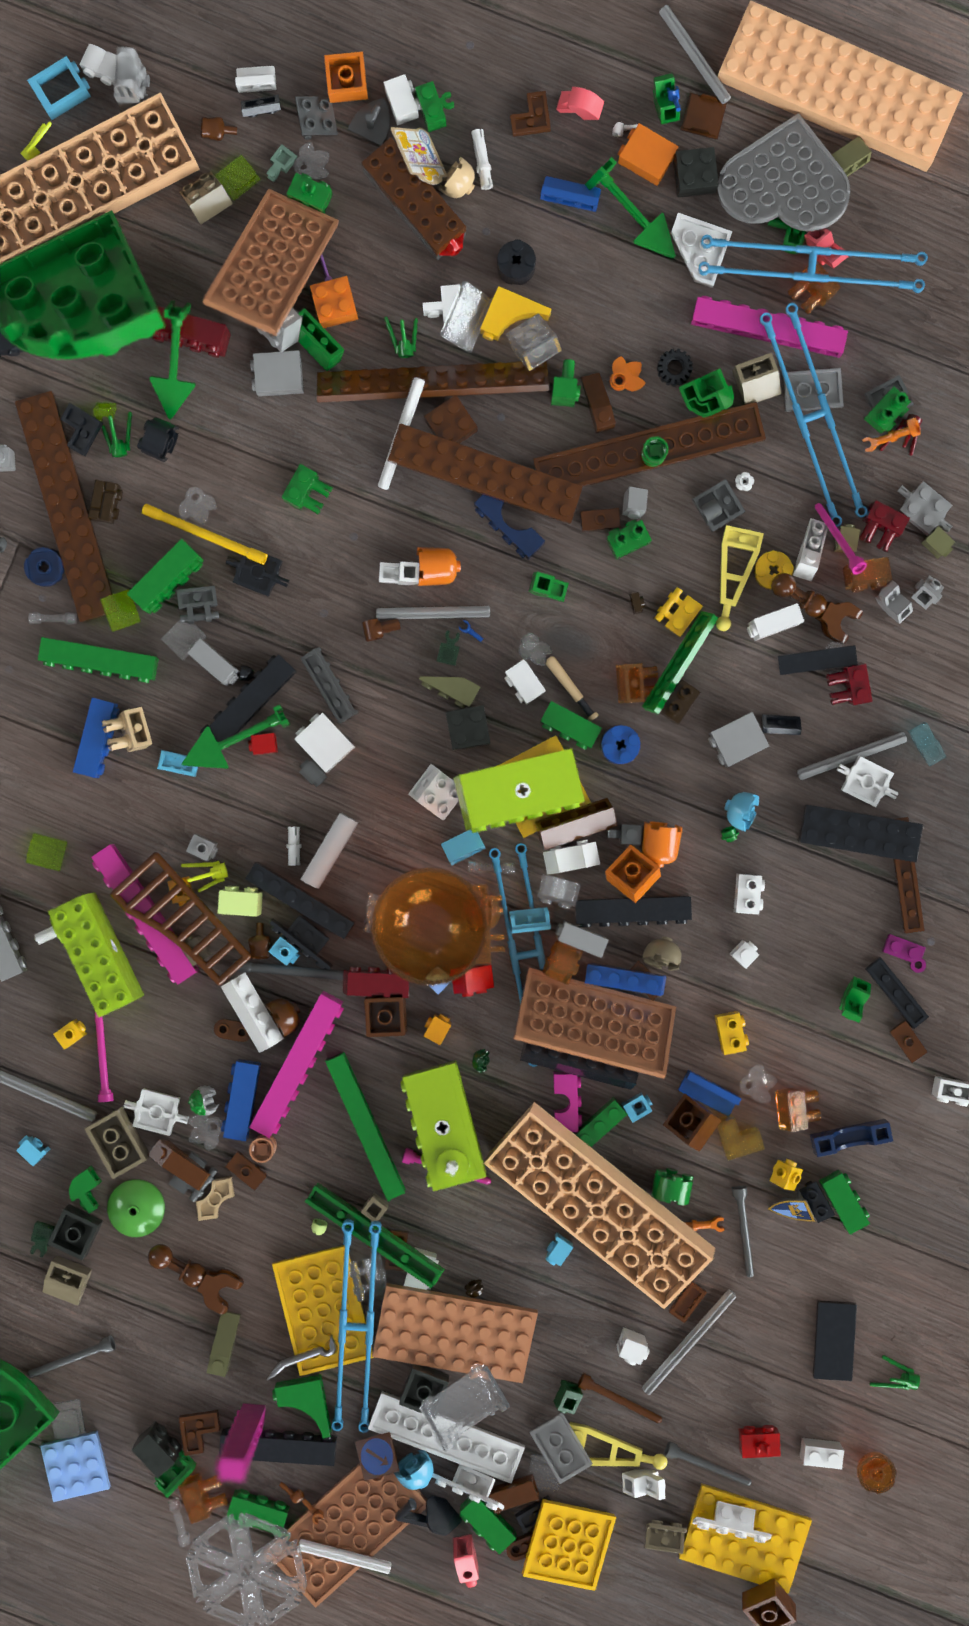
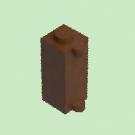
M533 1474L514 1479L512 1483L505 1482L493 1486L488 1497L504 1505L503 1510L497 1508L496 1511L494 1510V1513L497 1515L501 1514V1511L534 1500L536 1502L541 1501Z

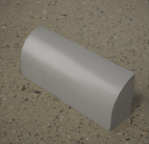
M339 813L300 880L319 889L359 822L343 813Z

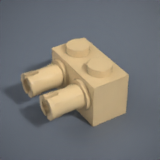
M142 707L124 710L118 715V718L102 721V726H106L103 729L105 733L119 729L122 730L123 737L107 740V744L111 745L108 747L110 751L127 748L128 752L146 749L152 744Z

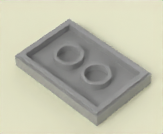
M841 368L815 370L829 407L842 408L844 404ZM810 370L787 372L801 410L822 409ZM783 377L785 412L793 411V403Z
M563 1413L556 1415L529 1432L559 1484L592 1466V1461Z

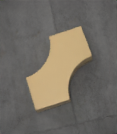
M232 1176L214 1179L210 1193L205 1198L196 1201L198 1221L218 1218V1211L222 1202L234 1197Z

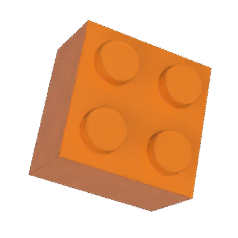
M363 52L324 55L330 103L367 100L368 93Z
M347 276L310 285L319 323L323 328L358 320Z
M631 844L605 871L607 881L634 903L661 877L660 867Z

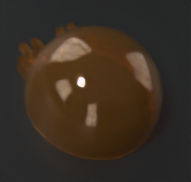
M423 868L412 870L397 877L384 889L378 898L372 913L371 922L373 945L382 962L401 979L417 985L428 986L449 983L462 977L476 964H490L491 952L505 951V947H491L490 940L500 941L504 939V935H490L489 913H502L503 908H489L488 901L498 902L502 900V896H488L487 884L472 885L458 874L445 869Z

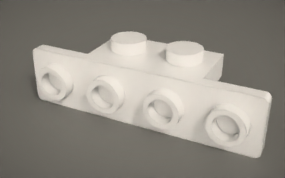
M461 1464L458 1466L453 1481L433 1473L432 1478L436 1480L435 1484L444 1488L446 1485L453 1487L451 1491L462 1495L464 1492L469 1494V1499L477 1503L480 1500L486 1502V1507L496 1511L497 1508L503 1510L504 1505L488 1498L495 1482L494 1478Z
M721 1501L716 1502L714 1520L695 1517L692 1522L699 1529L709 1530V1528H713L720 1534H728L730 1532L734 1533L737 1538H754V1541L758 1543H765L772 1536L769 1533L753 1530L755 1509Z

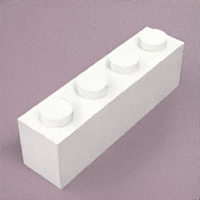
M246 973L221 986L259 1053L284 1039Z

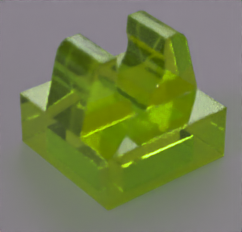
M97 402L93 408L94 416L103 422V416L108 418L111 415L114 421L115 412L117 411L116 403Z

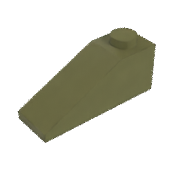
M229 1311L226 1314H221L206 1373L222 1377L226 1376L230 1366L241 1314Z

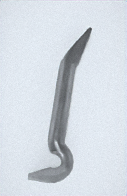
M332 1334L330 1336L329 1350H325L323 1347H316L284 1359L273 1369L267 1377V1381L290 1365L319 1354L325 1357L333 1355L336 1350V1343Z

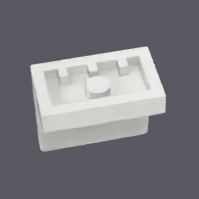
M430 764L408 793V795L441 820H445L459 801L454 781L432 764Z

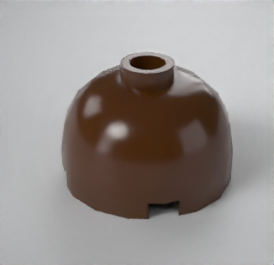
M281 998L265 1005L283 1038L297 1029L300 1021L298 1014L301 1012L296 1003L291 1004L288 1000Z

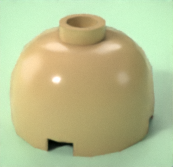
M462 157L459 158L460 163L455 162L447 172V177L443 179L446 181L444 186L441 184L439 186V190L451 198H460L465 193L469 195L475 187L473 184L475 179L474 170Z

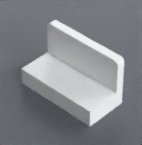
M274 66L236 69L237 77H235L238 93L276 90Z

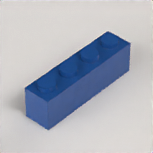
M96 698L91 699L73 768L74 773L93 778H99L100 775H103L105 769L103 761L104 757L108 756V747H110L107 744V740L113 737L114 731L105 733L103 729L106 726H102V721L118 718V704Z
M589 963L587 964L585 983L662 996L664 995L667 975Z
M238 1059L236 1064H232L231 1075L234 1076L233 1082H230L227 1093L230 1094V1100L226 1101L224 1109L227 1117L226 1120H223L221 1131L224 1132L223 1138L247 1141L249 1137V1127L251 1125L261 1067L260 1062Z

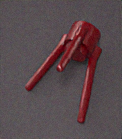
M909 414L907 419H902L895 431L908 427L907 420L916 418L920 426L922 419L917 415ZM911 434L906 435L902 445L903 448L906 447ZM918 436L913 437L909 456L913 455ZM891 441L883 443L879 450L883 451Z

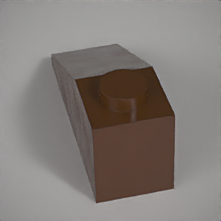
M600 373L581 377L595 432L599 433L614 429L616 421Z
M159 1139L148 1154L161 1167L197 1190L201 1189L210 1176L206 1170L170 1140Z

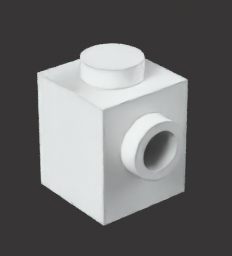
M743 940L729 953L745 969L759 956L756 952L758 948L751 941L747 943Z

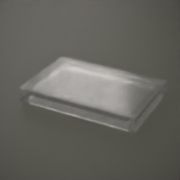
M463 281L440 335L467 353H472L480 334L481 325L493 299L467 281Z

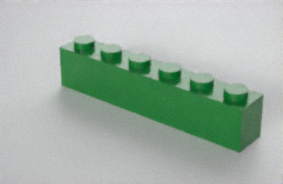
M41 637L38 660L42 661L44 666L55 667V664H60L62 669L74 670V667L81 668V672L91 674L95 670L100 671V675L111 677L112 674H118L119 678L126 680L136 677L138 682L149 683V680L155 681L159 658L155 656Z

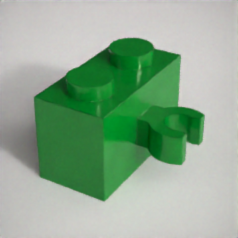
M433 81L415 87V95L419 101L428 133L446 127V116L443 108L452 109L455 107L454 101L450 103L445 101L451 98V92H445L439 98Z
M295 173L287 192L288 198L324 214L333 195L327 183L323 181L318 183L304 173L302 175Z

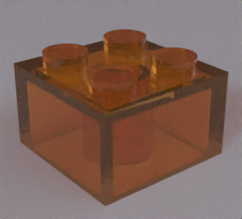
M889 557L865 560L867 567L859 574H854L849 568V564L843 567L846 591L852 590V593H857L868 589V587H871V590H876L887 586V583L892 580Z

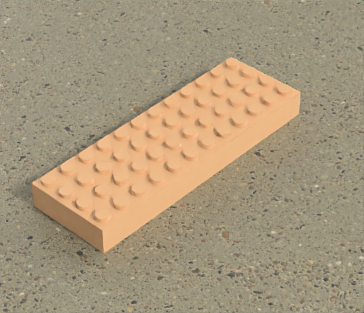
M751 0L718 74V78L723 84L794 115L799 113L802 118L854 140L860 136L868 147L925 172L933 163L963 94L951 87Z
M161 93L0 175V264L111 210L115 214L200 170Z
M535 1102L488 1153L484 1162L488 1168L663 1309L713 1260L714 1246Z

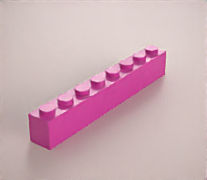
M709 296L697 298L691 325L771 343L764 325L760 323V317L764 313H769L768 310L761 308L754 310L744 304L739 306L732 305L731 302L726 300L714 301ZM769 313L772 316L771 323L776 335L777 344L803 350L791 318L787 317L784 313ZM763 316V321L769 322V317ZM798 317L808 351L837 358L842 356L848 330H843V327L837 325L832 327L825 326V323L820 321L808 322L805 318Z
M110 844L91 857L93 860L92 865L98 872L101 871L104 876V883L113 890L133 872L115 844ZM137 878L120 896L128 903L144 887ZM147 895L134 909L145 914L155 904L150 896ZM160 911L152 917V919L160 924L166 921ZM125 912L130 920L133 919L136 923L135 928L138 933L144 935L147 939L146 944L148 948L157 954L159 964L162 967H166L169 972L167 975L173 983L176 982L178 985L199 971L196 965L192 966L182 949L173 941L148 924Z
M325 991L321 993L249 1128L268 1138L273 1133L277 1134L282 1125L279 1123L281 1117L286 1118L290 1110L288 1104L290 1100L295 1101L300 1092L296 1089L299 1084L303 1085L307 1079L308 1074H306L308 1067L312 1068L317 1060L314 1056L317 1050L322 1051L326 1043L323 1039L326 1034L330 1035L335 1027L332 1022L335 1017L339 1019L344 1008L341 1006L344 1001Z
M243 1403L241 1409L237 1410V1416L234 1418V1423H232L231 1430H229L226 1442L223 1444V1449L220 1451V1456L217 1459L216 1472H219V1480L244 1481L264 1427L266 1405Z

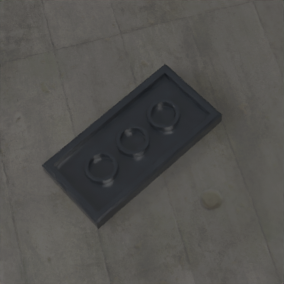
M817 1302L813 1365L814 1379L852 1381L857 1314L856 1303Z

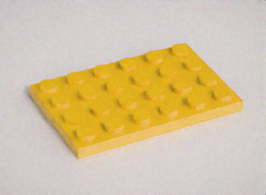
M345 1245L272 1263L294 1355L316 1347H323L325 1350H329L331 1334L336 1343V1350L333 1355L325 1357L319 1354L298 1362L297 1367L300 1376L338 1367L339 1317L342 1305ZM349 1254L346 1302L347 1322L366 1323ZM346 1330L343 1365L366 1360L365 1331ZM371 1345V1358H374L372 1357L373 1347Z
M701 1483L684 1537L683 1554L678 1556L681 1560L759 1585L775 1578L786 1593L789 1594L812 1520L809 1517ZM721 1501L755 1509L753 1530L769 1533L772 1536L765 1543H758L754 1541V1538H737L734 1533L730 1532L728 1534H720L713 1528H709V1530L699 1529L692 1522L695 1517L714 1520L716 1502Z

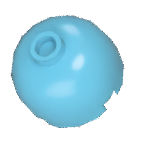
M742 792L734 795L732 800H727L725 810L727 811V819L733 827L744 832L750 828L756 815L754 806L759 805V796Z
M417 1450L419 1454L415 1455L410 1453L398 1463L400 1471L395 1472L394 1475L403 1487L417 1490L423 1489L429 1484L433 1476V1463L424 1450Z

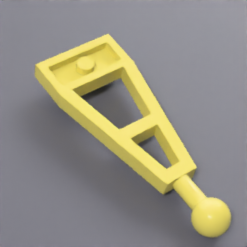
M728 525L725 526L721 543L720 604H724L721 617L716 621V627L720 631H727L731 627V620L729 619L731 606L735 607L759 555L764 533ZM728 547L753 552L743 576L727 573ZM727 580L740 582L733 599L726 598Z
M569 1422L583 1448H585L587 1434L612 1444L609 1458H590L593 1463L592 1466L640 1467V1462L653 1464L658 1470H662L667 1466V1458L663 1454H656L655 1456L642 1454V1449L588 1425ZM618 1447L634 1453L635 1458H616Z

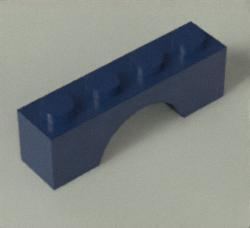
M482 495L474 503L476 508L474 511L481 518L485 516L490 521L488 525L495 532L499 530L503 534L502 539L508 545L512 543L517 548L515 550L522 559L526 557L529 560L545 544V540L532 527L526 530H515L509 527L504 522L501 514L504 501Z
M886 1119L810 1134L813 1153L817 1157L836 1154L838 1151L852 1146L879 1145L893 1142L890 1123Z

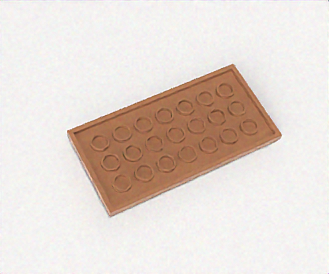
M268 188L205 295L203 304L276 336L335 232L339 220Z
M529 968L514 1039L664 1079L667 1073L676 1007Z
M386 1283L372 1357L523 1383L538 1310Z
M359 1463L312 1505L315 1509H321L324 1512V1519L321 1516H315L319 1520L318 1525L312 1522V1514L308 1509L285 1529L281 1535L266 1546L264 1551L316 1608L360 1567L301 1552L298 1550L300 1539L373 1557L409 1524L395 1519V1514L412 1498L416 1501L417 1508L410 1512L421 1514L426 1509L427 1499L418 1489L410 1490L403 1487L394 1473L364 1481Z

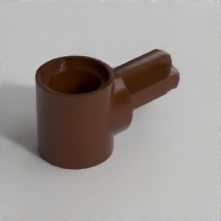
M371 619L362 622L367 642L381 639L384 636L383 633L400 630L401 628L399 619L380 622L379 619Z

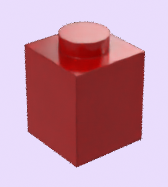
M275 733L252 735L251 740H248L249 751H253V755L278 753Z

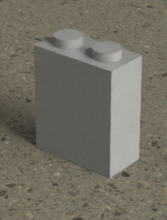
M299 350L253 354V360H250L251 372L255 374V379H252V389L256 391L258 397L304 393L302 360Z
M199 639L188 651V654L222 684L226 686L234 685L239 679L238 674L240 671L204 640Z
M753 712L710 732V737L708 738L712 748L716 747L719 753L717 758L720 764L725 765V767H729L769 747Z
M565 920L562 924H558L555 931L558 941L602 958L609 941L605 936Z

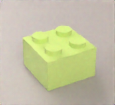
M225 886V889L219 890L218 914L257 917L262 912L263 892L258 891L256 887H247L244 890H239V886Z

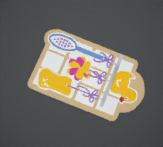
M391 127L393 136L410 174L417 175L422 181L432 185L441 183L442 177H447V173L429 133L420 127L417 129Z

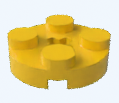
M773 550L764 553L755 563L754 573L756 581L765 589L772 590V580L778 575L775 573L773 575L770 574V566H776L778 574L788 573L791 576L793 575V564L789 557L782 552Z

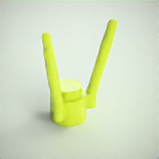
M51 122L43 123L29 144L20 153L27 161L41 153L35 146L52 125Z
M220 861L181 864V867H213L210 868L209 873L187 879L188 882L212 876V879H216L197 890L199 893L217 883L225 881L224 878L228 877L225 863H220Z

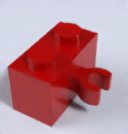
M476 965L451 971L454 994H462V997H469L474 995L473 992L482 994L487 993V989L494 988L492 965Z
M764 1425L762 1428H755L754 1426L740 1428L739 1448L742 1458L781 1457L780 1433L777 1427Z

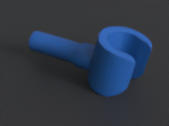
M676 86V90H670L668 87V100L673 101L676 111L679 112L681 110L678 102L679 87Z
M463 620L468 627L465 630L459 627L462 633H469L481 642L484 638L471 628L468 621Z

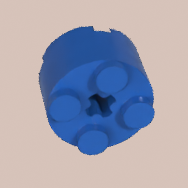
M619 725L612 727L605 732L601 739L602 754L606 760L613 764H626L638 755L640 751V738L628 726ZM622 740L625 748H621L620 750H618V745H616V742H620Z

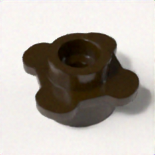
M478 1279L468 1282L464 1287L467 1290L466 1295L471 1298L480 1296L484 1291V1286L481 1285L482 1280Z

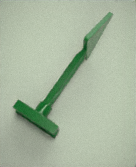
M611 157L588 180L585 186L591 190L601 183L605 188L609 189L643 228V232L633 240L634 244L673 259L676 255L664 213H661L652 223L642 215L609 175L617 163Z
M171 300L164 309V318H170L172 324L169 378L150 376L149 378L170 420L196 386L194 382L177 379L180 329L184 319L191 311V303H187L182 308L175 306L174 300Z
M281 705L274 707L275 714L268 716V719L219 743L216 741L210 727H206L182 762V765L228 769L229 766L222 754V750L270 726L274 727L279 724L283 728L289 726L290 723L283 713V708Z

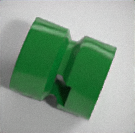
M657 436L646 440L641 451L643 462L651 467L662 464L668 454L667 442Z

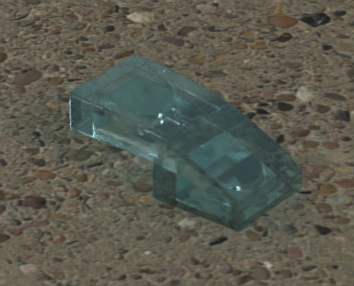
M924 722L908 731L928 766H932L946 758L939 741L935 739L928 723Z

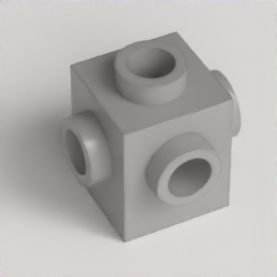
M929 575L925 580L920 579L914 586L916 590L911 598L926 610L932 603L936 604L942 598L941 592L944 587L937 579Z

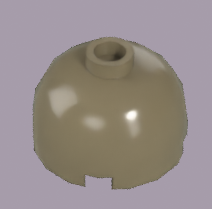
M663 936L661 939H655L648 943L642 959L652 967L662 969V966L668 967V971H676L680 968L681 950L676 943L672 942L671 938Z

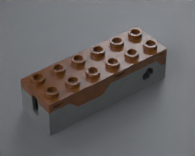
M389 138L361 162L364 175L437 261L442 256H456L463 249V241L466 237L465 224L431 184L422 181L417 175L410 174L400 149L392 138Z

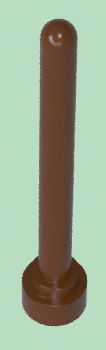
M586 1373L581 1375L577 1384L578 1388L584 1391L591 1389L656 1423L662 1422L660 1415L595 1383L590 1375Z

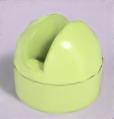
M314 1219L311 1225L312 1232L316 1233V1235H322L325 1233L328 1223L322 1219Z

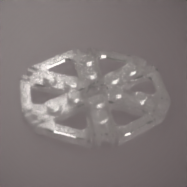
M240 1513L239 1520H235L233 1514H230L228 1520L226 1515L195 1537L191 1543L190 1548L195 1551L189 1549L186 1562L194 1599L198 1596L197 1603L200 1601L206 1602L202 1608L207 1610L206 1613L237 1626H254V1622L259 1623L260 1626H263L264 1622L266 1626L271 1625L300 1604L303 1595L298 1592L305 1593L307 1587L300 1544L296 1546L298 1540L288 1541L291 1536V1532H287L288 1529L245 1513V1516L243 1513ZM251 1526H257L272 1532L275 1537L255 1553L249 1531ZM221 1529H227L232 1553L210 1545L208 1539ZM292 1555L297 1575L289 1577L269 1568L286 1556ZM198 1564L224 1575L210 1585H204L200 1580ZM245 1567L250 1572L249 1576L246 1574V1571H243ZM261 1589L285 1598L286 1601L274 1610L268 1611L264 1607ZM238 1590H240L244 1613L241 1614L224 1608L220 1604Z

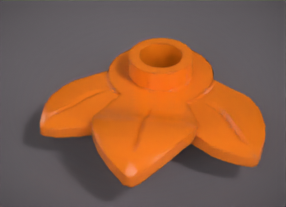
M622 356L618 357L612 365L613 374L609 380L610 386L616 391L626 389L633 392L641 389L645 385V381L638 377L641 372L642 363L629 362L626 364ZM621 379L622 384H617L615 380Z

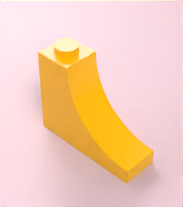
M498 286L481 325L480 334L489 341H493V339L498 341L502 333L517 321L527 318H539L548 321L551 315V308Z

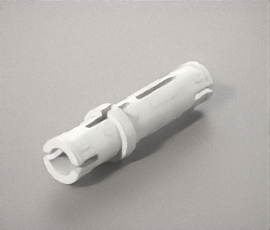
M475 129L471 134L477 160L476 171L479 173L481 189L488 190L493 187L490 172L492 169L487 157L483 129Z

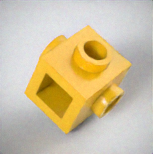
M786 1159V1161L777 1160L773 1167L770 1182L783 1189L795 1191L797 1184L801 1180L803 1169L797 1167V1163L790 1159Z

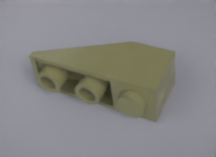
M420 676L419 678L422 681L421 685L429 690L433 687L439 691V696L447 700L449 697L456 700L454 704L463 709L465 707L470 708L481 689L480 686L462 677Z

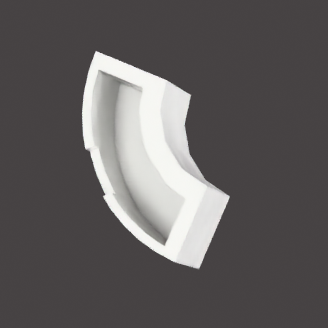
M588 840L577 841L575 846L561 848V845L550 849V851L543 852L547 875L600 865L596 842L588 843Z

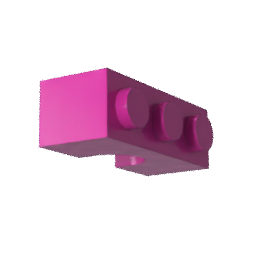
M553 1072L554 1094H564L569 1098V1104L565 1109L554 1110V1118L571 1132H578V1127L582 1126V1115H578V1107H581V1096H578V1088H581V1077L565 1072Z

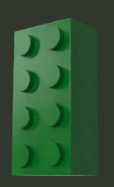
M181 539L127 595L145 612L149 614L152 612L156 613L162 607L161 603L165 599L169 600L176 593L175 589L179 585L183 586L188 582V576L192 572L196 573L201 569L204 560Z

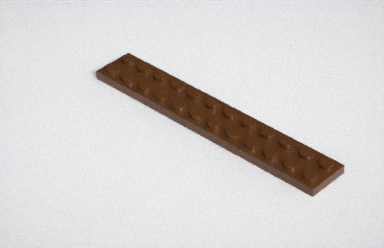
M540 360L317 372V403L407 398L415 377L425 381L420 397L549 391L547 361Z
M49 391L15 401L79 621L83 623L116 613L118 610L91 519L88 518V508L70 448L67 446L68 441L62 420H60L61 417L54 393Z
M757 402L722 410L708 417L702 418V416L534 458L533 462L537 471L584 487L765 441L766 437ZM650 437H661L668 444V454L659 466H648L641 458L642 448Z

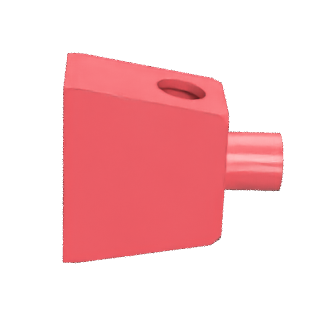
M472 1534L453 1538V1553L459 1582L465 1583L468 1588L474 1587L479 1579V1571Z

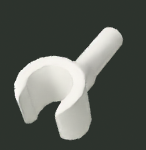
M618 122L613 127L612 135L621 137L623 136V130L636 129L638 124L624 125Z

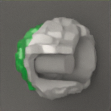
M206 1085L195 1089L188 1101L191 1111L203 1116L213 1114L219 1104L216 1105L212 1097L216 1095L215 1089Z

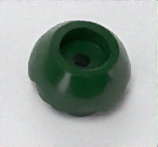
M485 1049L476 1051L473 1056L472 1066L479 1073L487 1071L486 1066L490 1062L488 1057L490 1052L485 1051Z

